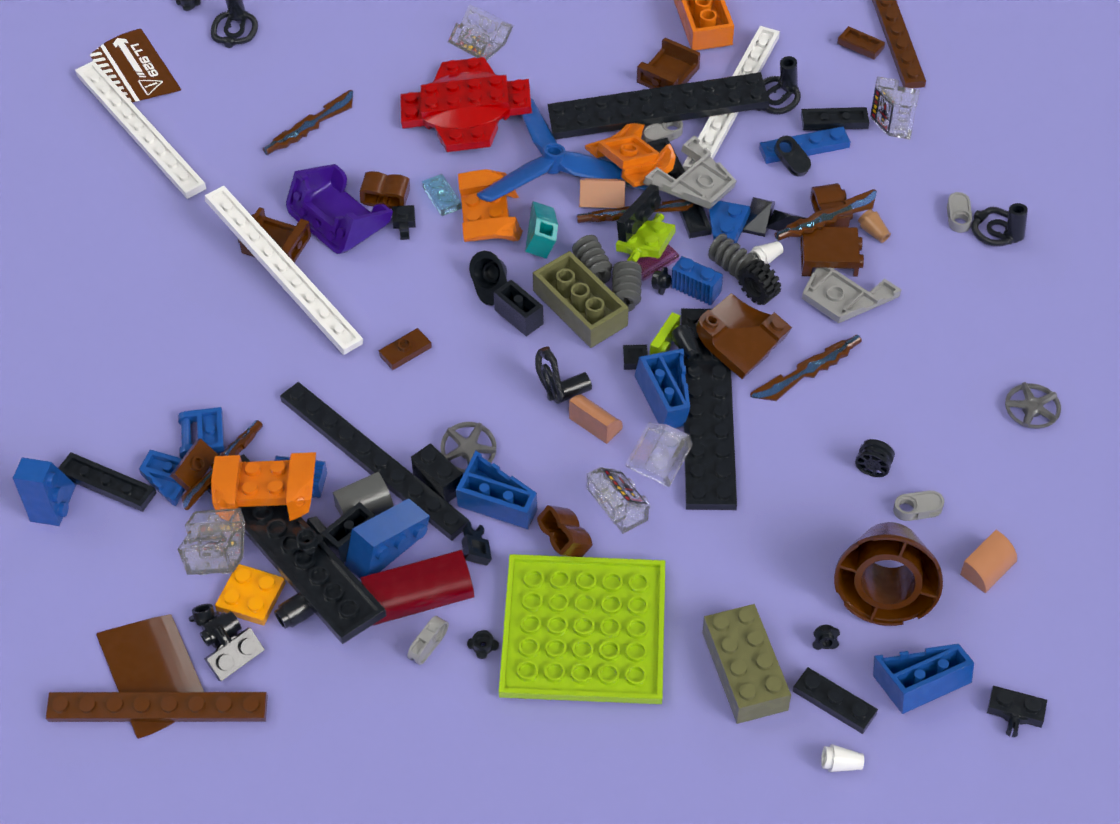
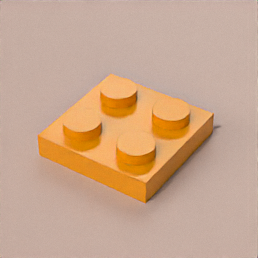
M237 563L215 604L216 611L221 613L232 611L237 618L264 626L286 584L285 578Z

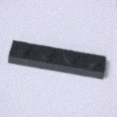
M72 452L69 453L58 467L73 483L141 512L145 510L156 495L155 487Z

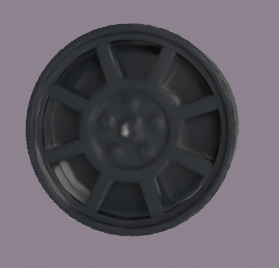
M876 439L865 440L860 446L859 453L855 459V465L866 475L884 477L889 473L895 452L890 445Z

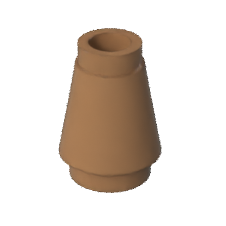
M867 210L858 219L860 228L880 243L885 242L891 236L877 211Z

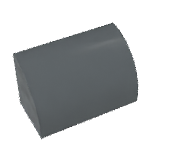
M379 472L333 492L335 507L341 516L358 502H361L376 516L394 506L389 490Z

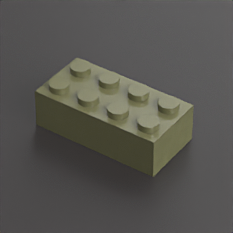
M571 251L533 272V291L590 348L628 326L629 307Z
M755 604L704 616L702 634L736 723L739 724L788 711L791 693Z

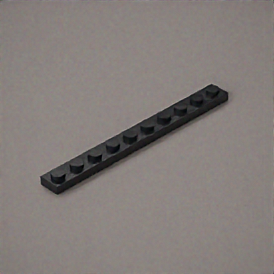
M297 382L280 395L281 402L370 475L379 472L387 488L402 501L409 498L430 516L428 522L451 541L463 532L464 526L467 522H470L467 517L300 382Z

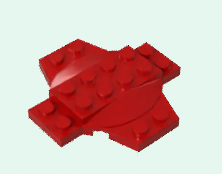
M485 57L442 62L434 81L421 85V92L401 94L402 129L425 126L429 130L432 127L435 128L437 136L446 152L491 147L498 131L499 120L503 119L506 121L513 115L532 113L529 79L507 81L506 75H495Z

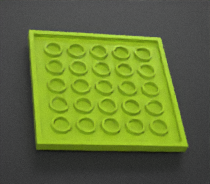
M509 554L499 698L662 704L665 560Z

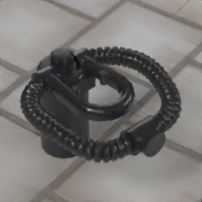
M225 0L228 10L227 12L220 13L214 19L211 26V38L215 42L224 44L227 48H232L235 44H245L251 41L258 30V22L255 16L245 11L243 0ZM227 18L224 26V33L227 37H220L217 35L218 24L222 19ZM249 19L252 23L250 33L246 37L238 38L244 33L246 20ZM232 20L241 21V24H239L240 30L236 33L228 31L231 28Z
M786 56L780 60V76H769V78L767 77L763 81L765 85L778 82V84L767 90L768 98L773 92L776 93V90L779 88L787 92L778 100L769 98L770 105H780L792 94L795 95L794 100L789 105L780 109L769 106V108L756 110L780 115L793 110L800 102L801 93L798 87L797 60L792 56Z
M1015 203L1010 205L1009 211H1004V209L994 206L982 211L977 210L971 224L972 232L981 242L990 246L996 245V247L1017 243L1025 237L1028 208L1024 204ZM992 213L1008 218V222L995 219L987 224V232L1001 239L999 241L984 236L978 229V225ZM993 225L1004 226V234L994 231L991 227Z
M546 346L537 351L535 369L541 383H543L542 385L546 389L549 401L554 400L559 404L576 395L592 390V383L586 372L561 381L557 368V359L551 352L550 347ZM542 357L550 362L551 369L547 364L542 365Z

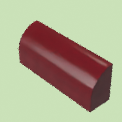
M462 550L361 577V583L386 610L387 616L373 624V626L475 597L472 580Z

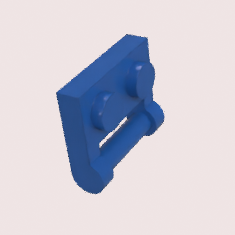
M222 407L179 413L178 423L181 425L182 446L179 448L180 458L183 459L193 445L191 443V424L193 422H197L198 439L201 438L216 453L225 451Z

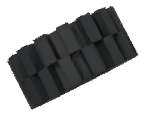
M756 259L738 272L737 279L740 280L738 281L739 285L743 286L741 290L743 292L746 291V296L748 298L751 297L752 302L755 303L757 301L758 305H765L781 292V283L777 282L779 277L774 275L776 273L774 269H769L770 265L768 263L765 265L764 261Z

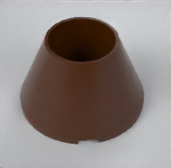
M884 522L871 527L841 555L835 568L834 584L836 593H839L844 601V606L852 614L870 623L897 626L904 625V621L916 617L920 619L935 607L942 594L943 575L935 556L910 528L899 523ZM892 560L904 565L888 568L880 566L875 562Z

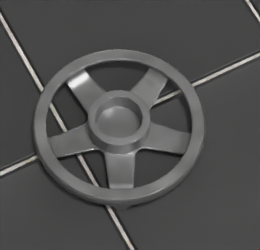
M1023 382L1021 385L1011 389L1005 400V407L1009 416L1016 423L1027 428L1040 429L1048 427L1057 421L1061 413V404L1056 392H1052L1038 384ZM1030 389L1040 390L1047 395L1036 398ZM1023 390L1025 400H1010L1016 392ZM1051 400L1056 405L1055 415L1044 408V405ZM1010 407L1022 408L1025 414L1023 422L1013 415ZM1040 414L1050 420L1042 425L1030 424L1033 417H1037Z
M458 423L447 429L441 441V453L449 461L462 456L469 464L475 450L479 453H490L491 456L488 460L490 463H492L496 455L495 438L482 423ZM463 427H474L467 438L455 430ZM481 431L489 437L492 446L482 445L477 442ZM450 436L458 444V447L446 454L445 444ZM456 467L462 473H464L466 470Z

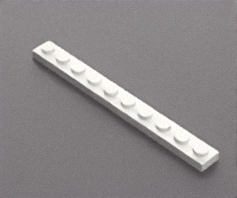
M760 26L733 76L761 72L779 39L780 31ZM739 112L710 116L698 139L700 140V146L703 149L707 148L711 152L710 157L714 159ZM688 156L683 164L684 171L688 170L697 161Z
M94 61L75 70L77 77L187 199L206 189L205 182Z
M225 186L205 195V202L343 355L363 344V338Z

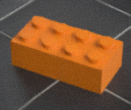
M674 0L691 49L696 51L733 45L734 24L725 0Z

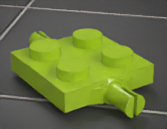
M656 213L653 220L644 222L636 234L627 242L618 240L616 242V251L630 254L627 261L637 262L641 257L660 258L676 232L675 224L662 222L664 215Z

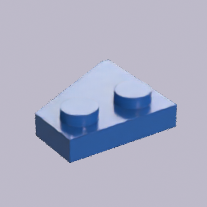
M718 201L709 209L713 239L724 233L727 235V239L731 238L734 240V243H737L751 213L750 206Z
M149 450L139 468L140 474L172 505L176 506L185 489L170 475L182 458Z

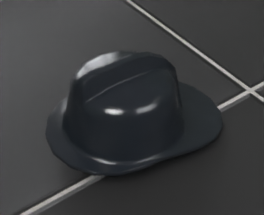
M484 250L477 252L472 257L469 271L479 299L484 304L493 306L494 291L507 283V268L497 255L491 251Z

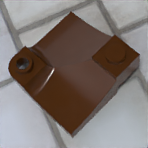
M732 293L712 310L708 309L703 313L696 323L698 336L705 347L741 379L767 358L771 351L786 338L792 329L775 312L771 315L747 305Z

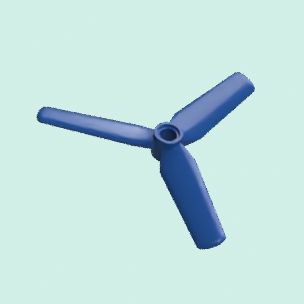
M531 98L532 113L522 114V117L533 143L542 156L522 165L478 192L477 197L487 202L495 201L545 173L558 174L562 171L583 178L623 179L621 178L622 169L613 162L581 153L565 151V148L556 142L538 107ZM625 181V186L641 190L648 188L647 185L633 187Z

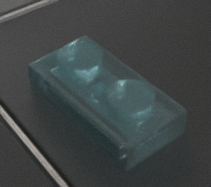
M443 174L422 181V188L441 216L462 209V202Z

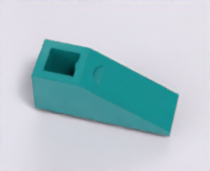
M533 201L525 252L547 259L556 243L558 222L554 208Z

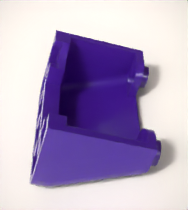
M336 164L295 171L286 200L287 211L298 222L300 219L309 221L311 233L336 254L348 252L389 224L393 211L384 204H377L373 207L372 212H370L345 191L347 176Z

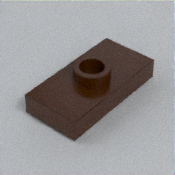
M849 26L838 37L837 44L871 59H875L885 47L884 41Z
M416 328L378 351L379 356L394 370L432 348V343L419 328Z
M200 438L195 441L170 476L188 491L204 476L218 454Z

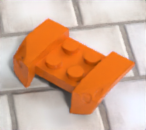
M638 123L626 124L615 135L585 145V149L596 158L606 156V158L621 168V178L633 187L645 185L643 183L645 176L656 167L668 174L673 170L676 158L671 144H667L659 153L643 141L641 137L645 125Z
M484 169L458 174L463 212L464 242L486 239H507L514 242L519 241L523 230L520 228L516 217H509L507 196L519 198L516 189L492 202L483 201L477 197L478 192L506 176V173Z
M316 452L291 453L290 460L242 462L240 455L215 456L211 491L212 504L217 515L233 522H239L238 507L287 505L289 521L307 514L312 498Z

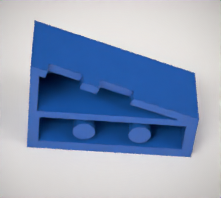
M684 348L641 356L634 376L662 431L684 426L690 410L688 383H686L685 377L686 366H684L683 359Z
M475 450L456 488L457 506L528 529L538 509L537 493L515 477L505 474L495 463L491 464L482 457L481 453Z
M22 457L13 480L30 522L60 526L63 517H66L68 514L69 502L76 485L52 462Z
M408 498L354 527L351 533L345 566L360 579L361 577L381 572L409 547L425 536L430 516Z
M960 644L925 648V652L913 654L904 651L900 652L899 656L885 658L883 655L874 656L873 677L899 711L904 714L972 683L974 661Z

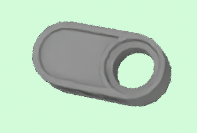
M675 121L649 125L644 129L643 141L647 143L666 137L669 142L675 140L683 133V122ZM676 126L678 129L669 130L667 127Z
M961 192L952 193L947 203L949 226L955 232L963 233L968 231L972 222L970 199ZM955 219H964L966 223H957Z
M931 490L902 494L896 498L893 511L895 516L903 521L933 518L941 514L945 502L939 492ZM907 503L912 506L913 510L906 512L900 509L899 506Z
M438 616L432 617L410 646L407 655L408 659L415 660L417 664L422 665L444 638L449 623Z

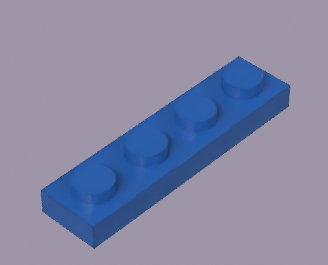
M844 127L791 136L808 156L850 148L851 142ZM778 139L760 142L759 150L766 164L781 161L774 152V146ZM780 143V149L783 152L791 151V146L788 143Z

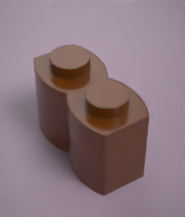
M377 171L365 172L359 191L360 203L373 207L377 204H384L392 209V206H405L410 191V179L399 174L386 175Z
M838 183L815 186L811 189L810 200L815 213L827 207L834 209L844 205L843 201L847 199L845 190L841 189ZM849 206L830 216L822 215L818 219V223L826 220H832L835 215L851 210L852 208L851 206ZM853 213L837 217L836 224H825L824 227H849L850 220L853 219Z
M547 505L537 517L540 529L550 537L551 545L558 554L583 557L593 546L590 535L584 528L580 527L579 520L572 510Z

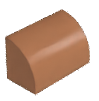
M581 178L579 207H625V180Z
M580 394L569 400V419L607 444L622 430V421Z
M995 530L964 561L960 575L986 593L1017 562L1015 548L1001 532Z

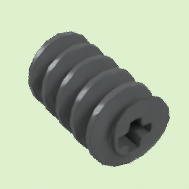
M724 233L714 239L708 253L709 259L722 266L725 271H729V274L735 276L736 279L739 275L738 272L754 259L753 254H747L745 248L740 249V245L734 243V240L731 238L727 239V235Z
M586 235L575 242L572 247L573 254L604 284L608 282L611 278L612 264L605 255V251L598 242V238L595 235Z
M620 261L613 266L612 292L629 307V312L635 308V305L641 302L642 267L634 261Z

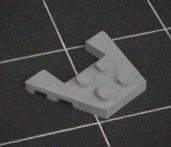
M693 136L683 144L681 151L697 161L677 179L656 167L645 176L643 183L647 186L650 184L659 186V190L711 209L735 187L736 180L720 162L716 163L710 157L711 152L707 148L703 149L699 144L700 140Z
M817 267L803 291L802 299L837 323H841L898 298L901 294V289L888 280L883 279L875 288L868 292L834 268Z

